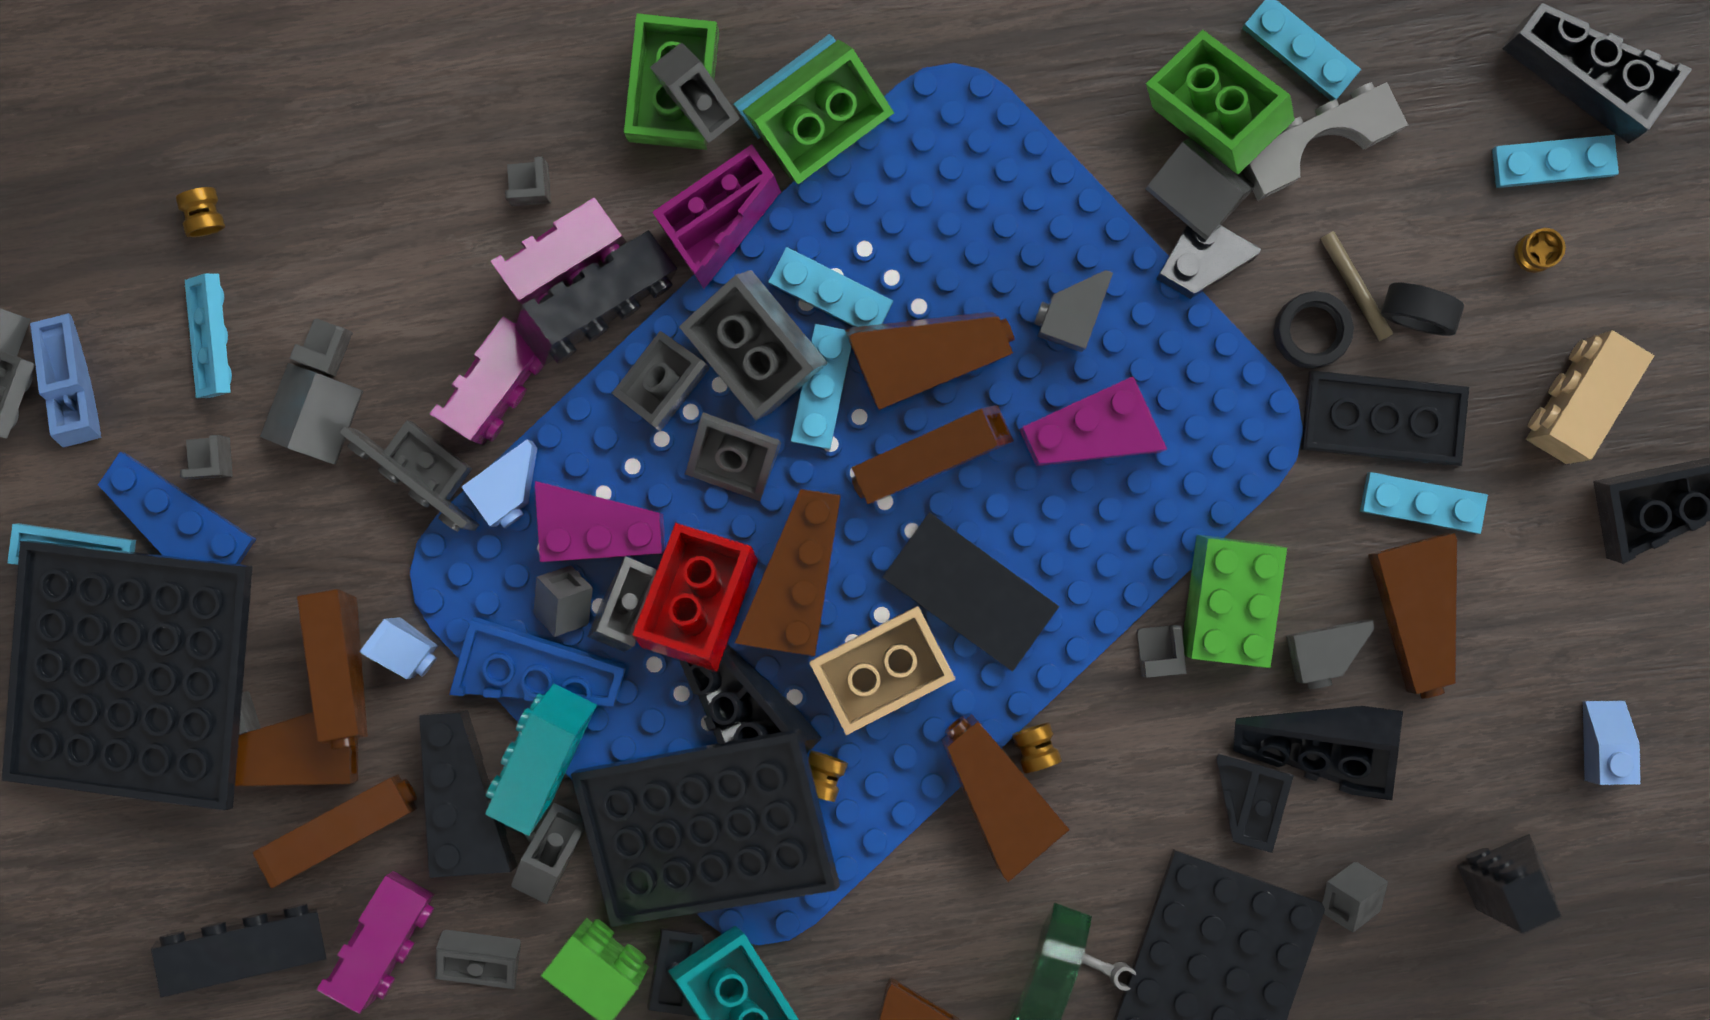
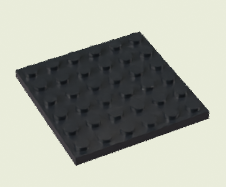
M30 540L20 541L2 781L224 811L232 809L253 566Z

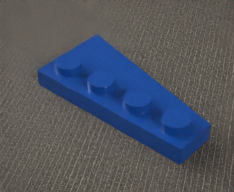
M119 452L98 484L162 556L240 564L256 541V538L125 452Z
M473 617L469 623L449 695L464 696L465 694L483 695L486 698L515 697L534 701L538 693L545 695L551 686L556 684L596 705L614 706L627 665Z

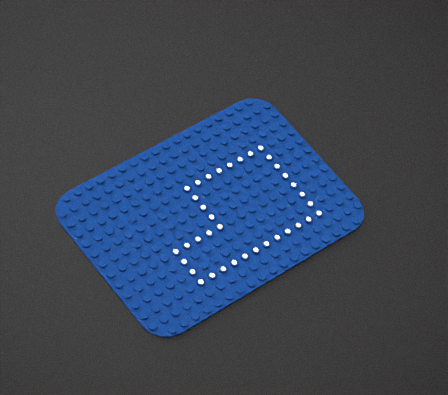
M950 63L922 68L898 83L884 96L894 114L800 184L793 181L778 195L705 289H703L697 278L693 275L493 463L527 439L532 441L537 447L529 502L520 509L524 514L520 519L506 528H503L501 524L497 527L489 526L463 490L451 502L480 524L477 529L472 531L461 528L457 532L439 519L440 512L435 516L416 544L410 569L414 602L431 630L458 659L461 655L470 620L476 617L627 665L614 706H596L566 771L571 780V774L577 769L718 743L713 731H708L704 721V718L707 716L698 695L692 693L679 659L642 648L637 641L634 647L623 652L588 637L601 601L624 557L540 562L535 481L662 513L664 517L665 547L675 523L752 547L758 562L727 644L789 700L822 737L811 749L812 751L827 754L848 763L845 774L838 779L837 787L839 792L835 802L818 798L840 883L836 891L697 913L703 921L721 934L733 926L738 927L746 935L749 942L754 945L789 941L815 925L961 787L941 741L947 736L945 730L950 724L960 717L967 719L972 714L1002 748L1013 738L1012 734L1019 732L1192 569L1197 535L1224 538L1280 485L1297 461L1303 434L1298 400L1282 374L1204 292L1189 299L1156 279L1169 255L1008 86L983 69ZM788 247L893 300V304L883 324L994 312L999 316L1000 320L1007 319L1015 340L1009 343L1013 354L880 410L874 403L851 347L831 449L828 450L791 442L802 386L772 413L755 420L679 326L736 274L752 270L810 341H812L815 324L844 330L852 328L853 326L769 285L768 282L785 248ZM1107 270L1113 273L1087 347L1083 352L1037 337L1040 326L1035 325L1034 321L1041 302L1049 304L1051 297L1055 293L1102 271ZM660 331L700 358L709 367L708 372L662 431H659L611 394ZM1134 376L1166 445V451L1042 466L1035 465L1019 431L1023 426ZM999 406L1014 442L871 504H867L865 498L861 499L856 493L852 483V477L855 475L851 467L981 408ZM703 412L780 440L781 447L761 501L685 475ZM800 489L841 495L816 655L810 656L735 644ZM929 512L1060 606L1013 672L882 578ZM663 554L629 556L628 558L658 569ZM571 565L593 587L589 623L587 626L554 637L535 617L533 612L537 576ZM918 606L955 680L846 735L809 663L810 660ZM496 698L517 722H519L525 709H530L533 701L524 700V698Z

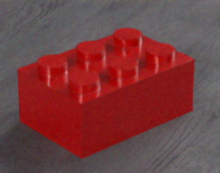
M675 523L632 634L642 648L717 672L758 562L752 547Z

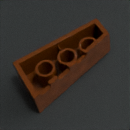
M800 489L735 644L810 656L816 655L841 495Z

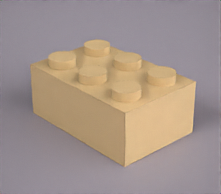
M1613 330L1587 338L1586 341L1581 339L1569 356L1572 364L1566 374H1559L1550 386L1548 393L1552 397L1545 408L1540 407L1530 419L1528 427L1532 430L1526 440L1565 464L1592 460L1654 358V355Z
M918 606L809 662L846 735L955 680Z

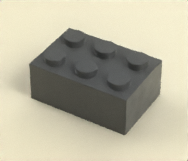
M752 270L736 274L679 326L755 420L772 413L828 364Z

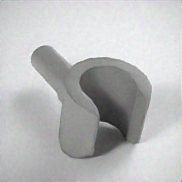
M1082 952L1079 962L1109 976L1111 982L1120 990L1127 991L1131 989L1126 984L1118 981V976L1123 971H1129L1136 975V972L1124 962H1117L1112 965Z

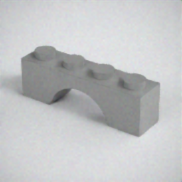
M1372 82L1367 83L1352 91L1350 94L1353 99L1339 105L1335 99L1320 106L1315 110L1317 116L1303 122L1301 117L1295 118L1277 138L1242 170L1245 177L1255 186L1253 193L1257 201L1294 184L1301 177L1300 161L1302 153L1308 142L1324 135L1343 136L1354 141L1364 150L1403 130L1408 123L1388 83L1386 82L1377 87H1374Z

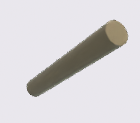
M1335 231L1320 238L1379 342L1394 334Z

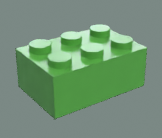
M636 14L624 134L628 142L707 150L708 142L673 101L650 67L682 42L702 62L713 80H715L719 42L717 22Z
M1204 30L1199 32L1146 83L1153 109L1237 175L1295 120L1289 93Z
M839 39L742 110L784 173L797 184H800L894 114V111L853 48Z
M1205 535L1196 536L1183 630L1184 654L1187 657L1198 660L1271 668L1287 548L1269 543Z
M586 918L541 976L595 1019L613 1020L637 990L649 966L644 963L646 960L645 955L631 944H627L624 947L612 937L615 933L609 926L598 919L592 922Z

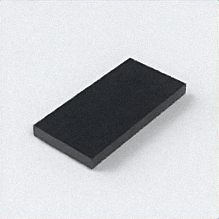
M1311 370L1308 373L1301 450L1462 466L1469 387Z
M930 512L882 577L1012 672L1060 607Z

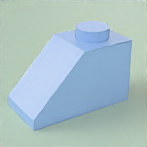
M528 439L461 486L489 526L497 527L501 524L503 528H506L524 515L520 509L529 502L537 454L536 445Z
M401 617L386 618L381 622L360 652L405 679L415 678L417 674L423 677L437 659L432 654L438 645Z
M1583 701L1585 781L1599 785L1640 784V744L1626 702Z

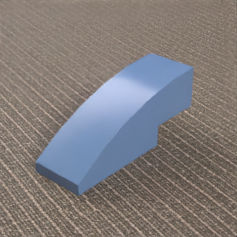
M68 313L30 323L39 394L46 400L50 436L62 447L101 438L93 388L72 316Z

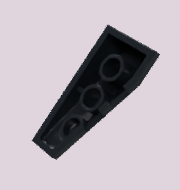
M728 644L717 672L679 660L692 693L698 695L707 716L704 718L708 731H713L718 744L801 729L806 752L808 753L822 739L800 711Z
M1353 706L1236 718L1233 751L1275 767H1282L1287 764L1305 771V778L1317 781L1319 777L1336 782L1339 784L1340 791L1351 795L1392 800L1403 711L1369 706Z

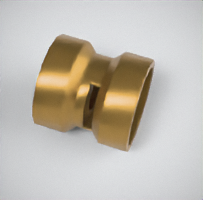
M201 187L191 189L176 196L178 209L184 212L185 215L183 227L187 237L210 235L225 228L223 216L216 210L215 205L218 202L215 188Z
M1541 228L1521 238L1515 246L1514 255L1520 268L1527 272L1536 273L1559 263L1565 255L1566 246L1560 233L1554 229Z
M1050 723L1036 725L1012 734L1015 746L1021 749L1023 755L1020 762L1024 773L1039 771L1062 762L1058 749L1054 748L1051 742L1053 732Z
M810 750L808 760L817 796L820 799L835 802L839 792L837 782L839 777L845 774L848 763L827 754Z

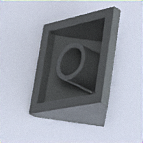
M1189 138L1180 144L1148 184L1146 190L1202 238L1207 240L1254 190L1255 186L1241 173L1237 175Z
M660 331L611 394L659 431H662L708 372L709 367L700 358Z
M288 363L260 437L288 449L336 465L346 439L340 432L344 426L350 428L364 391Z
M703 412L685 475L761 501L781 447V442L778 439Z

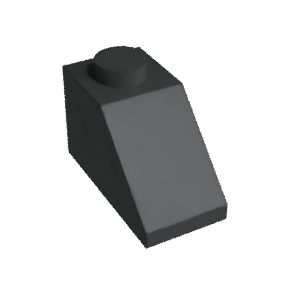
M682 42L650 67L673 101L708 143L740 119L702 62Z
M1107 270L1102 271L1055 293L1051 297L1049 304L1041 302L1034 321L1035 325L1040 326L1037 337L1083 352L1087 347L1113 273Z
M625 556L601 601L588 637L623 652L634 647L636 640L632 634L657 569Z
M1362 620L1286 635L1295 682L1307 683L1308 689L1331 686V678L1344 675L1373 632V621Z
M553 803L519 863L511 884L512 888L545 904L548 903L585 831L581 815Z

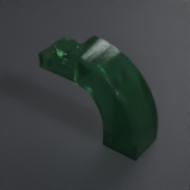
M1054 902L1041 929L1037 952L1027 983L1009 1020H1061L1082 962L1092 916Z

